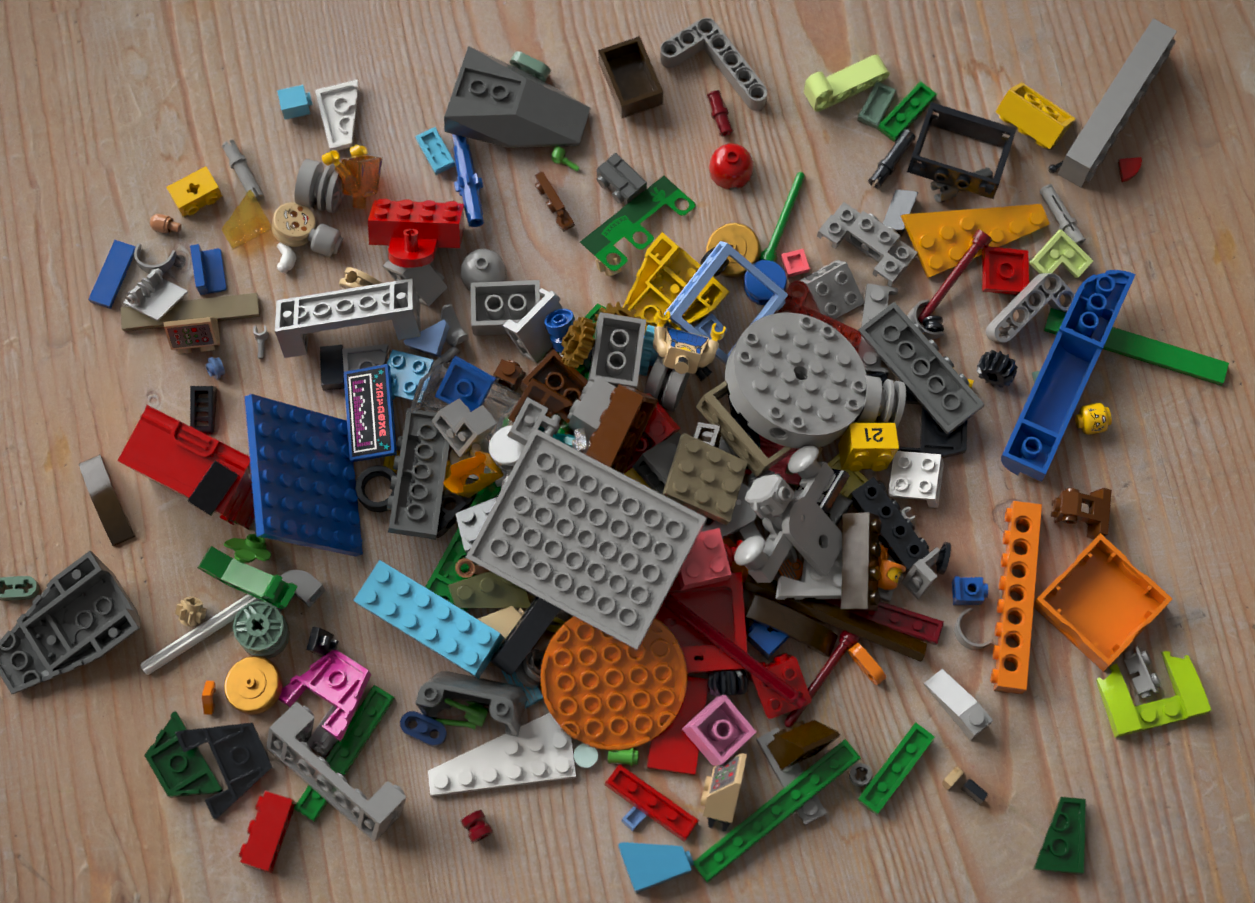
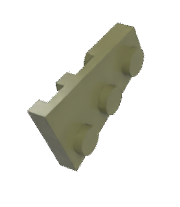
M492 571L448 585L453 603L458 608H508L510 606L514 608H528L530 606L525 589Z

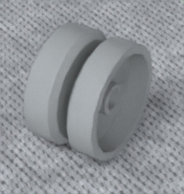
M658 356L648 376L644 393H650L657 400H660L662 396V408L674 412L684 393L690 373L679 374L675 369L672 370V368L665 367L662 357Z

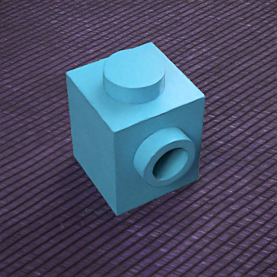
M303 85L277 90L281 111L285 120L311 114L309 106L313 105L310 92H305Z

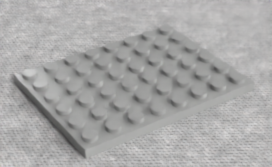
M534 428L466 558L638 650L707 518Z

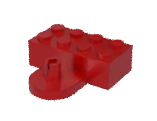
M379 199L374 200L368 218L369 245L389 246V261L396 266L405 268H417L430 264L435 258L437 248H460L465 228L464 204L455 201L436 203L432 200L413 202L409 199L401 201Z

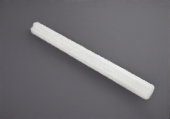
M247 594L140 664L141 668L147 675L153 673L233 621L242 607L248 603L261 600Z

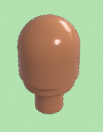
M155 214L150 219V226L154 231L165 234L171 231H181L182 225L174 222L170 216Z

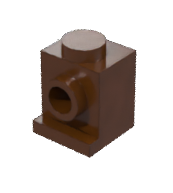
M501 359L493 376L496 378V385L516 393L526 372L520 368L521 366L517 362Z

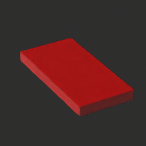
M687 676L684 701L675 719L664 731L651 739L647 769L695 776L699 749L682 728L705 708L708 679Z

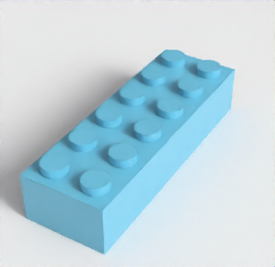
M381 560L378 561L353 600L365 610L478 679L504 640L503 635Z

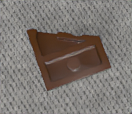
M532 377L508 419L512 422L515 421L527 397L548 408L545 416L549 418L561 409L570 406L572 401Z

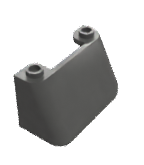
M441 671L422 685L418 691L415 704L422 714L429 718L437 719V714L444 709L451 710L452 705L444 701L446 698L450 700L458 699L490 706L491 716L494 720L504 723L505 733L517 737L519 735L527 696L525 691L517 685L483 678L478 679L474 676L450 671Z

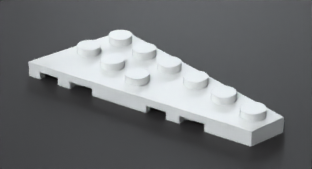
M550 713L521 726L518 737L504 734L428 771L431 797L576 778L572 738L560 728V725Z

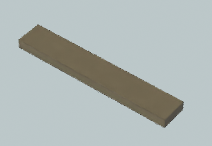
M258 293L179 301L159 321L131 307L121 308L123 332L164 327L163 322L206 317H214L218 321L260 317Z

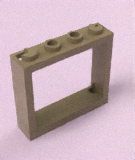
M724 381L703 395L696 408L710 424L721 426V437L741 459L748 462L747 467L756 477H759L797 450V448L785 446L770 458H767L718 401L730 393L728 384Z

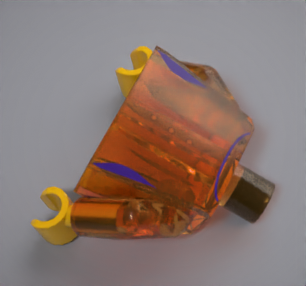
M359 145L350 148L352 157L343 158L341 162L339 161L340 155L335 150L322 155L324 164L327 166L334 164L335 171L342 178L343 194L353 196L352 207L366 208L367 196L377 194L382 157L367 155L366 147Z

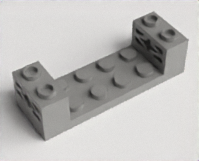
M413 279L277 300L275 334L284 358L307 355L308 333L392 320L398 340L420 337V302Z
M296 702L269 727L266 748L372 841L376 842L401 816L406 800L404 791L398 785H392L387 781L367 801L366 796L359 789H353L342 774H336L330 769L325 759L322 757L318 758L311 752V748L306 742L312 735L315 717L308 707H302Z

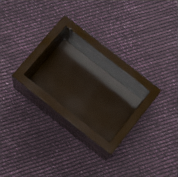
M640 36L598 50L599 65L621 118L663 105V90Z

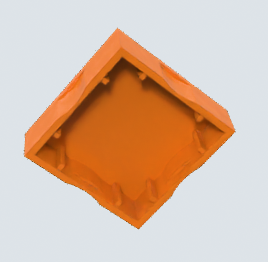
M1100 533L1064 573L1059 575L1035 600L1033 607L1104 672L1173 598L1147 575L1137 570L1127 557Z

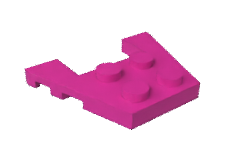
M332 650L310 665V670L301 676L296 675L289 680L291 683L282 688L278 700L291 707L306 689H309L337 708L322 725V728L341 741L371 677V673L338 650Z

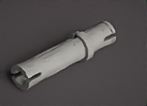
M229 140L231 145L228 144V141L224 142L222 149L230 160L229 165L238 175L250 201L255 203V198L260 201L264 195L246 164V157L241 155L234 140Z
M1048 184L1041 188L1040 194L1060 224L1059 229H1062L1078 246L1083 244L1086 239L1078 229L1076 219L1070 216L1054 190L1053 185Z

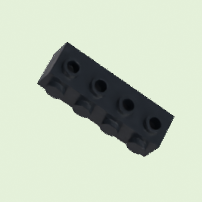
M872 477L852 491L848 498L853 500L852 504L859 513L869 512L879 516L881 521L879 541L888 549V553L895 563L905 566L906 571H908L917 561L930 553L928 551L929 546L922 537L919 538L916 535L912 522L902 516L898 503L888 497L884 484Z

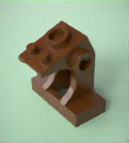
M1075 488L1065 489L1058 498L1055 497L1052 500L1053 511H1051V517H1054V523L1063 521L1067 524H1076L1078 520L1087 524V538L1095 539L1100 533L1103 536H1107L1112 490L1101 488L1087 495L1080 493V490ZM1082 503L1089 506V513L1081 512Z

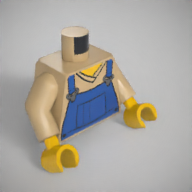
M658 309L654 316V322L657 324V327L654 330L653 348L662 357L665 367L675 369L679 374L686 372L695 374L699 367H705L713 362L719 347L718 340L724 337L725 326L722 332H716V323H714L710 333L712 339L709 340V337L667 326L664 328V325L670 318V312L667 310L665 318H662L659 315L660 309Z

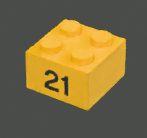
M851 423L838 443L841 469H849L850 471H860L862 469L882 471L887 469L899 449L895 423Z

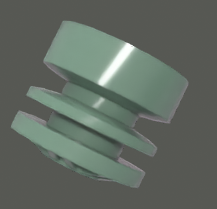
M262 601L248 603L239 610L234 618V636L251 656H261L266 659L273 658L280 654L287 646L290 636L288 623L272 604ZM259 624L260 626H263L264 628H263V630L260 631L259 629H256L255 627Z

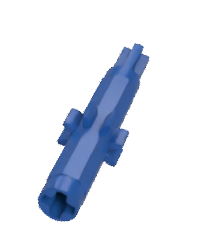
M452 134L454 157L458 173V181L454 182L455 190L462 196L468 225L470 227H479L484 224L479 194L480 189L483 188L482 178H478V174H475L472 153L470 152L467 138Z

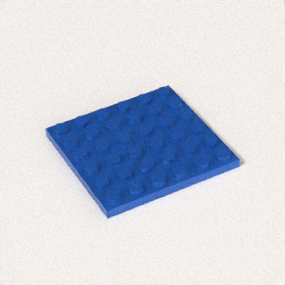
M254 394L245 396L257 536L355 557L363 555L358 497L355 489L354 462H351L349 458L347 420Z

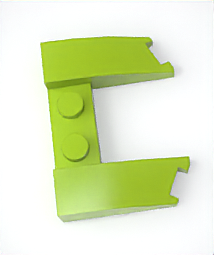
M1169 651L1161 653L1176 695L1173 697L1134 706L1117 663L1109 668L1112 673L1107 678L1102 680L1099 677L1096 680L1115 738L1202 716L1212 711L1189 655H1185L1184 659L1170 656Z

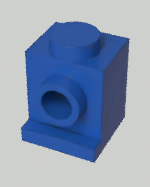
M955 576L951 582L953 605H982L984 598H988V584L983 583V577ZM967 587H975L976 591L969 592Z

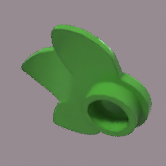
M249 534L246 539L232 538L224 543L225 547L235 551L234 558L242 563H250L255 559L267 561L271 557V553L266 549L265 538L258 537L257 534Z

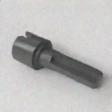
M988 167L972 172L993 179V172ZM932 181L930 185L932 191L940 190V193L934 196L935 201L938 203L955 198L958 191H961L959 188Z

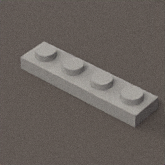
M777 727L757 738L756 741L782 787L785 788L800 776L803 770L799 763L781 771L767 746L774 740L773 735L780 731ZM817 795L796 811L804 826L826 814Z

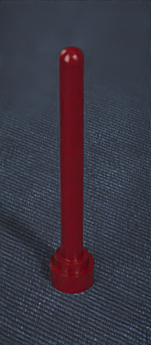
M979 229L972 236L971 247L919 315L918 321L920 323H923L922 320L931 316L978 251L989 246L992 238Z
M845 630L842 631L838 641L840 644L808 687L811 700L847 649H850L860 641L859 636ZM808 705L791 711L784 722L785 726L791 728Z

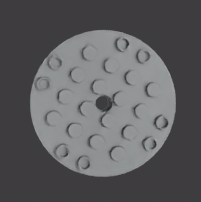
M776 313L760 318L742 333L726 363L725 381L730 392L729 399L736 412L743 415L749 422L747 425L755 432L782 446L800 449L804 446L812 445L818 448L832 443L835 439L844 435L865 404L867 390L866 371L859 354L840 332L827 323L811 316L797 313Z

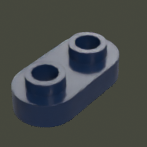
M409 711L400 720V727L407 736L429 746H440L446 740L447 731L444 725L421 713ZM416 721L417 727L411 729L409 728V723ZM433 731L439 732V736L436 739L430 737Z

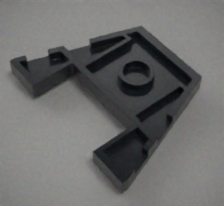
M906 388L905 404L921 405ZM921 405L920 448L899 447L898 451L940 454L942 459L966 453L967 421L947 435Z
M253 722L175 732L184 753L204 743H209L228 786L227 790L205 799L213 820L220 817L273 767Z

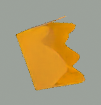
M476 451L475 457L452 464L450 466L451 476L445 479L443 483L452 493L469 498L503 477L504 474L489 453ZM485 466L496 473H484ZM474 474L479 477L477 482L465 485L468 476Z

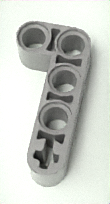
M1041 273L987 326L986 335L991 341L1008 342L1046 303L1051 308L1067 311L1075 294L1057 274ZM1047 278L1050 280L1048 289L1045 287V280ZM1031 294H1033L1035 299L1032 305L1029 303ZM1062 294L1065 297V302L1063 305H1061L1059 301ZM1015 310H1017L1019 313V317L1016 321H1014L1013 319V313Z

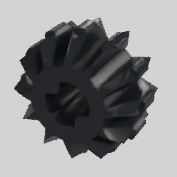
M991 350L981 356L976 371L979 373V378L984 379L985 383H990L993 387L997 385L1003 388L1013 382L1018 366L1015 364L1014 359L1009 358V354L1005 355L1002 351L996 352Z
M744 670L714 671L708 674V688L713 696L741 695L748 692V678Z

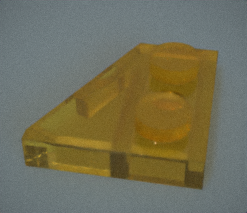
M249 190L221 230L232 250L271 230L272 226L252 190Z

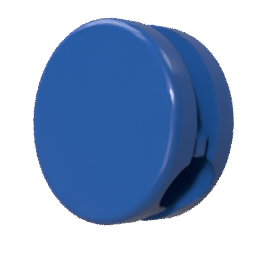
M762 260L753 264L782 290H786V273L779 264L769 260ZM748 271L746 272L744 290L747 297L752 302L765 306L774 293Z

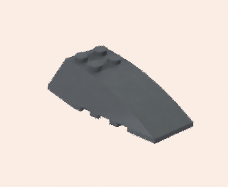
M88 551L52 578L46 585L47 588L44 592L33 600V605L29 610L18 618L17 624L11 631L8 630L0 640V676L11 694L21 692L103 657L140 629L137 609L114 573L92 551Z

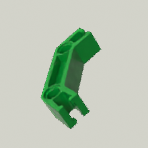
M212 546L209 547L197 569L218 581L280 609L286 608L298 587L293 583L288 584L283 581V577L278 574L273 576L248 564L239 562Z

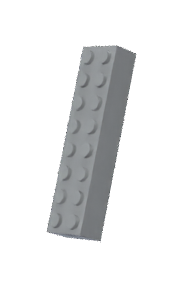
M1154 18L1152 19L1066 154L1058 173L1059 176L1079 187H1082L1085 181H1091L1098 165H1101L1107 151L1115 143L1119 132L1127 124L1131 113H1134L1141 97H1144L1150 87V83L1159 73L1160 67L1168 59L1176 43V40L1173 39L1177 32L1176 30Z

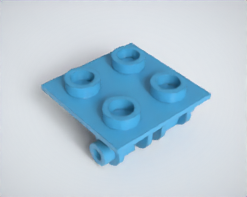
M392 350L387 364L391 370L393 400L395 397H400L418 402L434 360Z

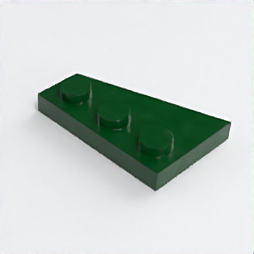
M1059 798L1033 870L1084 874L1086 799Z

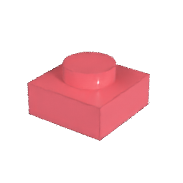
M804 249L781 254L787 278L809 272L810 268Z

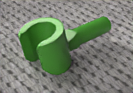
M555 147L551 156L552 161L556 164L563 163L577 172L580 167L564 157L566 151L561 147Z

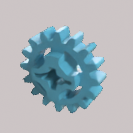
M648 325L645 332L639 369L640 375L647 376L650 365L654 366L658 357V353L653 348L655 326Z

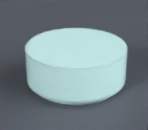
M585 743L580 744L574 751L575 763L584 769L593 767L598 761L597 749Z

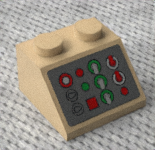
M206 317L163 322L170 349L178 350V354L192 353L191 348L199 347L201 352L215 350L214 346L220 345L217 318Z
M741 753L725 761L722 765L715 766L712 777H706L700 805L705 806L703 816L732 823L747 754Z

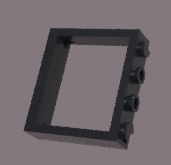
M931 102L907 172L994 199L1017 128ZM932 112L939 113V115H934ZM930 125L1002 147L1003 150L993 179L921 157L920 154Z

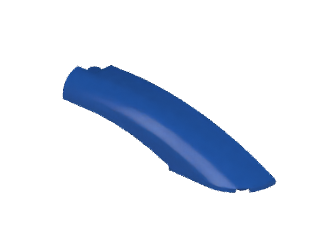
M1107 270L1105 273L1090 276L1078 288L1001 456L1002 464L1010 472L1017 476L1021 472L1036 480L1043 481L1136 274L1122 270Z

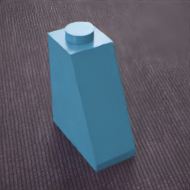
M628 842L618 844L635 894L691 873L690 866L694 865L690 852H684L683 846Z

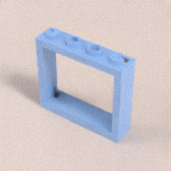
M720 241L667 310L670 312L669 319L683 331L704 336L684 320L682 315L728 256L733 258L774 293L752 323L780 310L785 304V298L788 294L732 246ZM718 348L715 357L726 365L732 349L726 354Z

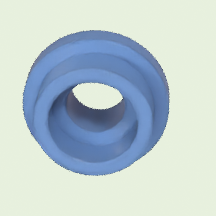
M208 358L206 369L209 376H214L216 380L220 379L225 374L220 358Z

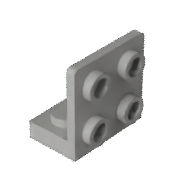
M836 260L799 280L802 289L810 291L825 323H829L864 303L847 262Z

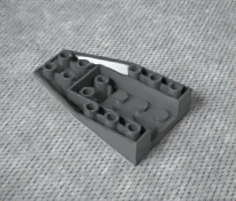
M468 46L444 115V132L508 148L580 146L590 107L534 75Z

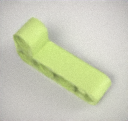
M873 55L828 77H825L823 72L812 74L805 81L804 94L813 110L819 112L875 86L877 81L883 82L889 77L890 73L880 56Z

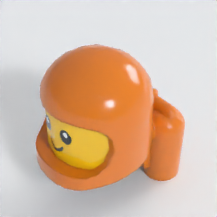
M880 545L881 554L878 567L880 568L881 577L878 581V587L884 590H893L898 586L901 573L906 571V567L889 561L888 549Z

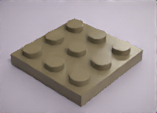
M683 433L680 437L662 495L690 510L728 525L732 518L748 462Z

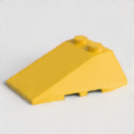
M663 232L647 249L641 268L636 274V280L623 305L624 308L626 304H629V311L636 310L635 317L641 316V319L646 320L645 332L648 325L657 327V324L654 322V316L658 309H660L659 315L665 318L664 313L701 267V264ZM712 277L682 315V318L689 324L695 322L715 310L730 291L719 280ZM669 319L670 324L675 329L681 330L679 326Z

